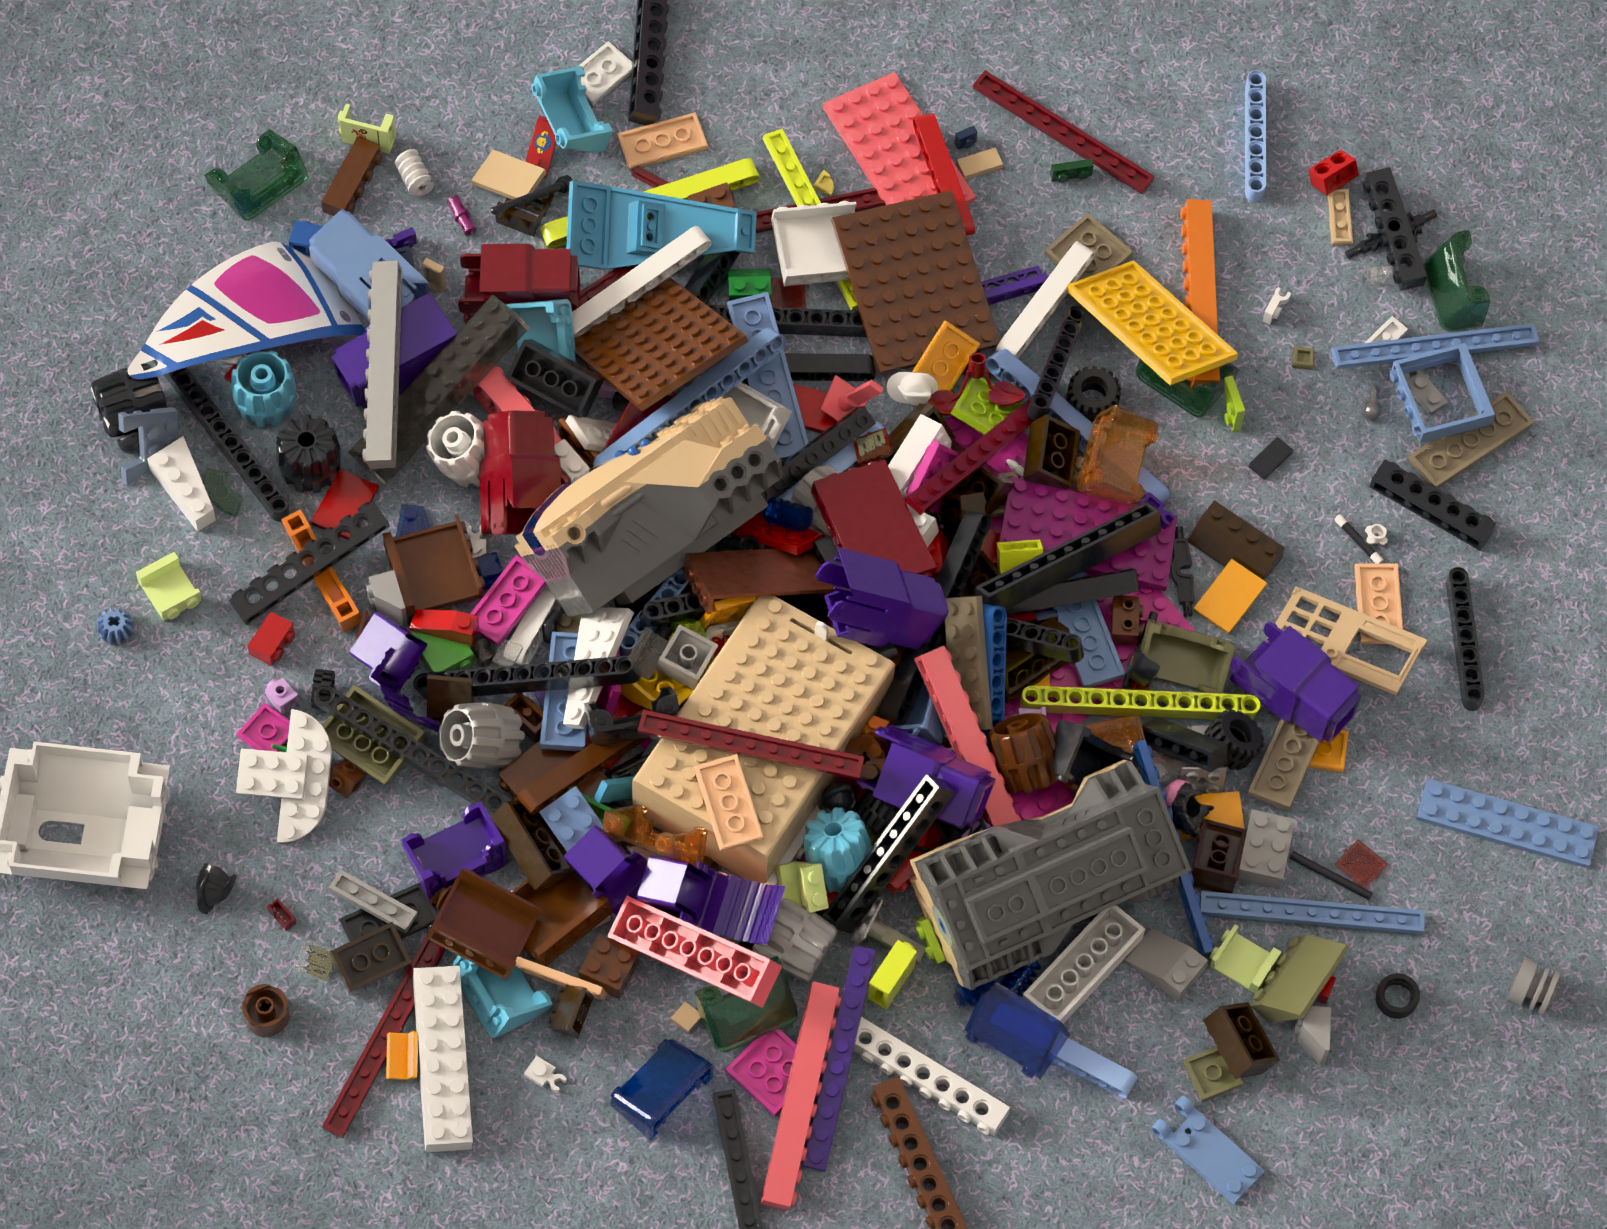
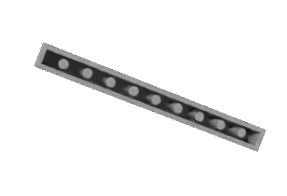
M398 260L373 262L372 270L369 271L372 289L368 292L371 309H368L370 329H367V339L370 342V348L366 350L369 368L365 372L366 381L368 382V388L365 389V400L368 403L367 408L364 409V419L367 421V428L363 430V437L366 442V449H363V461L368 464L370 469L396 468L403 273Z

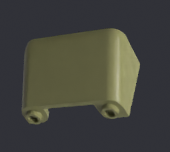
M1148 619L1141 650L1146 657L1160 665V670L1154 678L1158 677L1195 687L1203 691L1202 693L1222 694L1235 645L1225 639Z

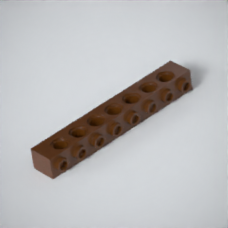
M899 1076L873 1086L872 1103L875 1108L879 1107L882 1113L880 1115L881 1123L884 1128L888 1127L891 1133L889 1135L890 1143L900 1153L898 1156L899 1163L902 1169L906 1168L909 1176H907L908 1183L911 1189L915 1188L918 1193L916 1200L920 1209H925L927 1213L925 1219L929 1229H942V1226L945 1224L951 1225L953 1229H968ZM896 1103L898 1108L890 1109L887 1107V1104ZM904 1123L907 1125V1128L904 1130L898 1129L896 1124ZM907 1143H913L916 1145L917 1148L914 1150H909L905 1147V1145ZM922 1163L926 1168L924 1170H917L914 1165ZM930 1183L934 1185L935 1189L928 1191L923 1186ZM941 1204L944 1210L936 1211L932 1206Z

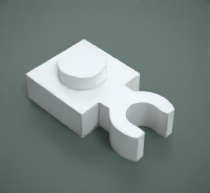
M468 526L467 534L473 547V552H471L472 558L476 557L478 562H486V539H481L484 535L481 533V526L478 533H473L471 526Z
M538 1056L534 1058L524 1073V1077L542 1088L548 1083L551 1090L556 1093L560 1092V1088L554 1083L556 1081L567 1082L564 1075L553 1074L556 1068Z

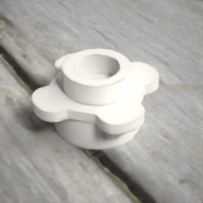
M1374 524L1366 527L1365 531L1368 535L1366 541L1368 544L1380 543L1385 545L1388 540L1385 537L1387 530L1384 526Z

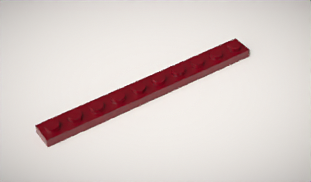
M986 70L973 84V89L1081 157L1092 159L1094 165L1143 195L1154 181V175Z
M1032 398L1027 400L908 495L905 502L921 516L1030 428L1031 422H1033L1027 415V409Z
M643 710L638 728L639 734L860 780L864 756Z
M426 937L423 940L322 1125L323 1130L342 1139L344 1138L387 1059V1034L390 1032L401 1033L415 1007L414 968L437 967L446 950L442 946L426 939Z

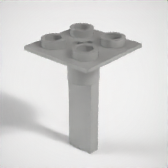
M1191 726V730L1202 734L1208 728V726ZM1196 766L1182 767L1180 780L1188 781L1193 789L1200 790L1202 793H1222L1227 768H1217L1212 772H1208Z
M884 900L873 904L862 918L860 928H856L850 938L853 941L850 948L853 949L854 945H858L867 935L891 949L899 940L901 942H908L917 951L916 963H919L926 947L876 920L875 917Z

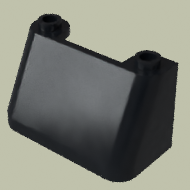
M671 686L660 688L658 698L651 701L652 711L677 717L679 713L677 694ZM594 701L583 703L589 737L594 744L604 746L649 737L648 735L638 733L642 714L613 719L608 710L599 709Z
M1064 720L1058 721L1055 733L1054 774L1057 775V780L1066 784L1071 782L1080 787L1084 777L1122 760L1131 761L1135 768H1138L1133 752H1125L1123 748L1102 740L1091 734V729L1083 725Z

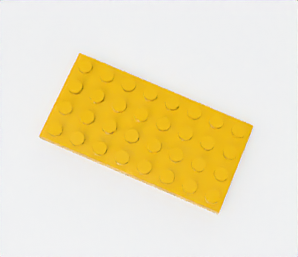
M1134 260L1067 285V292L1169 385L1237 360L1238 353Z

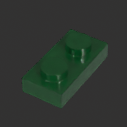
M1092 159L1052 164L1050 171L1051 181L1066 182L1069 179H1086L1092 176L1094 167Z

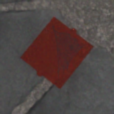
M771 278L772 307L806 309L805 284L784 286L783 278Z
M1358 839L1348 850H1344V854L1334 865L1358 885L1366 888L1374 879H1378V874L1388 863Z

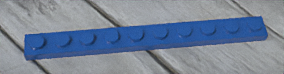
M1146 740L1138 741L1132 748L1142 779L1145 784L1159 787L1165 801L1166 792L1163 787H1160L1158 780L1160 779V774L1151 759L1153 758L1152 749L1149 745L1147 746ZM1167 808V809H1168V812H1169V814H1170V817H1171V819H1172V821H1173L1172 811H1171L1170 808ZM1175 829L1180 840L1179 832ZM1188 872L1179 876L1180 885L1177 887L1198 953L1205 957L1213 952L1214 941L1212 936L1208 935L1206 929L1207 919L1205 914L1201 913L1199 907L1201 904L1200 897L1197 892H1194L1192 886L1194 884L1192 873Z

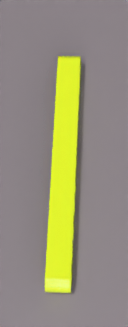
M746 158L643 192L689 200L688 196L726 182L732 191L758 182L760 176L753 160ZM568 216L548 222L540 228L548 249L567 245Z
M1028 686L1023 690L1020 698L1021 708L1041 709V707H1046V713L1215 720L1220 713L1226 710L1222 706L1224 704L1231 706L1232 710L1236 712L1241 711L1244 715L1247 714L1253 720L1261 705L1259 699L1253 695ZM1032 696L1036 701L1030 702L1026 697ZM1048 697H1054L1058 702H1050ZM1076 698L1080 703H1072L1069 699ZM1098 699L1101 704H1094L1091 700ZM1113 700H1120L1123 705H1116ZM1135 701H1142L1145 706H1138ZM1157 702H1164L1167 707H1160ZM1179 703H1186L1188 708H1182ZM1201 704L1209 705L1210 709H1204ZM1245 705H1249V706H1251L1254 710H1253V711H1248V710L1245 709L1244 706H1245Z

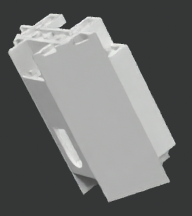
M34 742L33 748L29 750L10 748L5 775L0 777V873L147 889L149 880H152L155 874L154 869L159 866L157 853L162 825L167 823L165 809L168 803L169 787L167 786L170 765L143 763L141 753ZM48 821L84 825L81 845L43 840L39 836V828Z

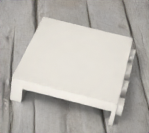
M841 201L836 204L821 203L815 206L800 205L794 208L779 207L773 210L771 221L784 286L849 280L831 220L832 217L854 213L856 202Z

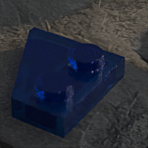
M402 504L396 537L431 528L423 506Z

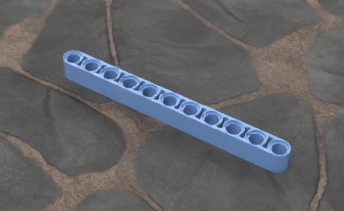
M765 328L749 342L735 350L598 454L594 460V467L615 458V453L618 450L627 453L631 446L641 447L640 443L643 439H648L650 442L658 437L657 433L660 430L675 425L674 421L677 418L692 413L691 409L696 405L713 399L716 400L725 395L779 354L786 346V338L771 328Z
M1003 348L987 358V369L999 381H1007L1019 387L1026 395V398L1023 400L1024 402L1033 397L1040 377L1010 351ZM1057 392L1055 393L1047 415L1080 430L1078 449L1137 501L1141 502L1148 492L1153 494L1162 503L1169 499L1168 489L1062 396Z

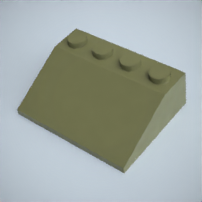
M353 685L345 695L424 745L428 739L423 730L356 685ZM346 704L337 706L340 713H347L349 711V707ZM332 715L322 725L330 738L333 751L384 785L391 781L408 764ZM358 716L356 718L359 725H366L368 723V719L365 716ZM377 728L375 730L376 735L379 737L387 735L384 728ZM398 739L394 741L396 748L403 749L406 747L403 740ZM416 751V752L413 753V757H414V758H415V756L418 754L419 751Z
M1308 934L1295 936L1289 942V948L1286 953L1278 958V965L1274 971L1270 972L1265 978L1266 983L1255 993L1254 1001L1250 1005L1251 1008L1269 1023L1304 1018L1350 947L1347 944Z

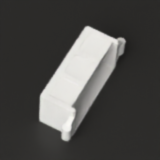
M697 375V376L695 377V379H694L693 382H695V381H696L697 379H699L701 376H698V375ZM740 382L723 395V399L731 397L750 426L757 424L774 449L792 411Z

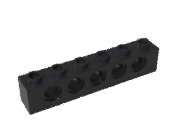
M1391 167L1367 172L1365 181L1362 183L1363 189L1370 198L1368 200L1369 208L1371 211H1374L1376 216L1374 218L1377 230L1380 229L1382 234L1380 237L1383 248L1386 247L1388 252V265L1392 266L1394 270V283L1399 285L1400 291L1424 286L1427 275ZM1382 191L1385 195H1380L1377 192ZM1388 209L1391 213H1386L1383 210ZM1393 227L1398 231H1391L1389 228ZM1395 246H1402L1404 249H1397ZM1401 264H1407L1410 267L1405 268Z
M1385 459L1372 477L1370 488L1479 551L1482 550L1494 532L1496 523L1489 516L1476 512L1471 506L1462 504L1452 495L1443 493L1433 484L1422 481L1417 475L1403 470L1394 462H1389ZM1393 481H1398L1401 484H1395ZM1412 491H1415V492L1419 493V495H1415V494H1413V493H1411V492H1412ZM1430 502H1435L1437 505L1434 506ZM1448 513H1454L1456 516H1451ZM1467 523H1471L1475 527H1470L1467 525Z

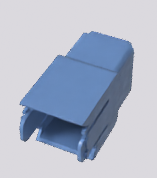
M341 209L309 240L311 261L338 286L340 295L367 321L368 309H371L368 292L372 289L369 271L372 270L373 262L398 260L403 269L401 308L430 293L429 282L387 241L379 235H373L349 211L346 212L344 209Z

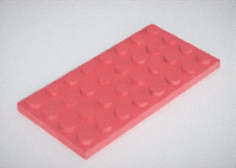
M895 72L823 103L824 111L872 186L877 189L880 198L885 201V205L937 194L913 127V117L922 116L923 114ZM951 159L967 204L976 200V196Z

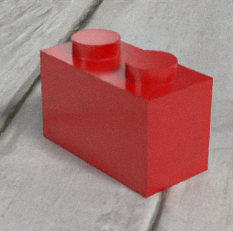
M270 612L248 644L249 655L270 666L275 661H279L283 656L284 647L287 643L290 644L295 637L293 623Z

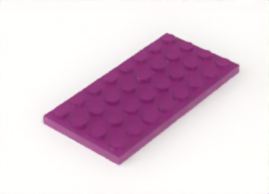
M1011 476L1010 480L1015 485L1006 498L999 542L1040 539L1044 553L1137 506L1033 483ZM1174 515L1175 519L1166 529L1161 528L1160 533L1083 572L1097 575L1125 569H1136L1139 585L1166 591L1177 516Z

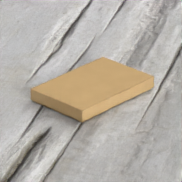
M492 150L471 181L475 186L509 199H515L533 192L545 176L546 171L541 167Z

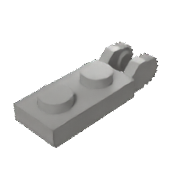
M1413 371L1412 373L1415 376L1411 378L1409 373L1404 374L1411 393L1429 415L1447 406V400L1423 371Z

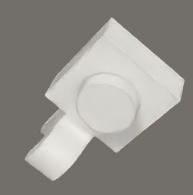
M1279 287L1275 290L1264 313L1263 322L1269 325L1273 318L1278 319L1282 310L1279 306L1286 304L1290 299V292L1284 297L1279 295L1281 289Z

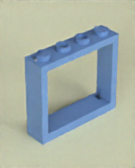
M1466 343L1393 362L1390 378L1392 382L1396 383L1398 398L1403 400L1405 415L1407 418H1410L1413 435L1418 437L1420 443L1492 425L1495 413ZM1457 361L1479 415L1425 428L1404 374Z

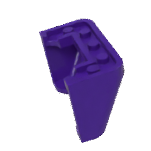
M482 802L467 806L462 814L463 821L423 839L421 834L411 833L400 840L428 899L432 900L433 896L441 888H448L453 885L462 867L484 877L507 864L508 855L505 841Z

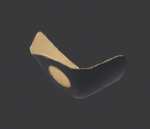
M1135 648L1128 662L1127 673L1128 677L1143 687L1158 673L1160 665L1146 657L1140 648Z

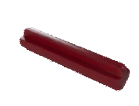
M639 166L632 173L633 177L653 188L669 183Z

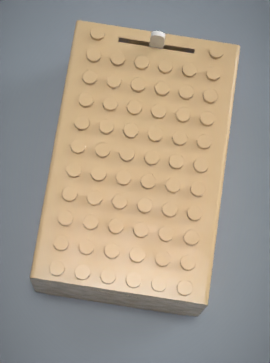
M775 596L757 597L679 711L677 717L844 752L848 742L862 734L863 727L866 723H869L872 716L879 717L881 705L894 679L895 663L856 641L837 637L835 629ZM661 738L632 780L633 813L665 834L700 854L710 857L714 862L742 878L766 884L774 872L775 866L780 863L811 816L825 788L835 783L839 777L738 755L764 840H756L753 843L720 852L694 766L735 754Z

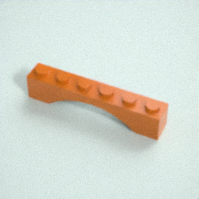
M301 509L281 519L285 531L298 553L305 549L303 546L312 539L317 540ZM306 557L303 560L305 566H311L314 563V558ZM332 567L313 579L343 633L361 624L362 618L357 607Z

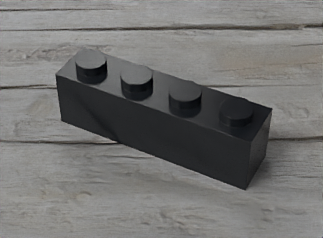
M1159 717L1141 725L1140 741L1146 740L1147 746L1149 745L1154 751L1208 772H1212L1227 763L1228 743Z

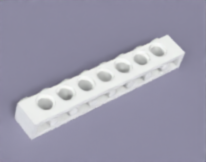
M861 1017L854 1051L859 1053L865 1062L877 1064L880 1066L881 1071L887 1075L899 1076L903 1085L907 1087L913 1086L919 1090V1094L924 1098L936 1100L942 1109L946 1111L952 1110L958 1114L957 1116L966 1123L972 1122L977 1125V1129L983 1134L988 1135L990 1133L995 1136L1009 1115V1106ZM868 1038L871 1042L869 1044H862L859 1040ZM888 1050L890 1054L882 1056L879 1054V1051ZM901 1061H905L910 1066H908L907 1068H902L898 1065V1063ZM925 1073L929 1078L922 1080L917 1075ZM945 1085L948 1090L944 1092L939 1091L937 1086ZM965 1097L968 1101L966 1103H959L956 1098ZM984 1109L987 1114L979 1115L976 1113V1110Z

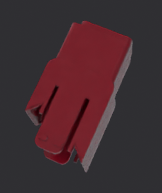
M482 244L481 253H466L460 256L461 267L468 269V273H470L465 276V297L458 301L459 311L464 313V323H509L505 312L507 304L568 299L572 312L580 307L578 256H572L571 249H535L531 244Z
M504 411L488 414V420L484 421L485 457L481 459L479 465L482 534L519 535L523 532L532 514L552 493L561 487V463L559 457L555 455L554 418L546 417V411Z

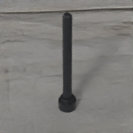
M569 175L559 177L555 184L496 205L490 209V212L496 215L557 191L567 193L569 192V184L573 180Z

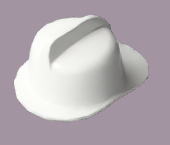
M898 372L892 375L887 383V392L893 400L917 406L919 403L927 404L931 395L938 391L936 380L926 373Z

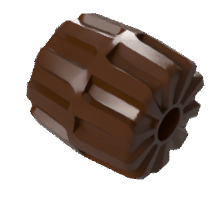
M1025 713L1015 715L997 723L989 731L991 751L996 760L995 766L998 773H1001L1004 778L1006 791L1009 790L1012 794L1024 791L1027 794L1031 793L1033 789L1043 790L1049 787L1050 783L1055 784L1059 781L1056 779L1057 775L1054 774L1055 735L1049 720L1044 714Z

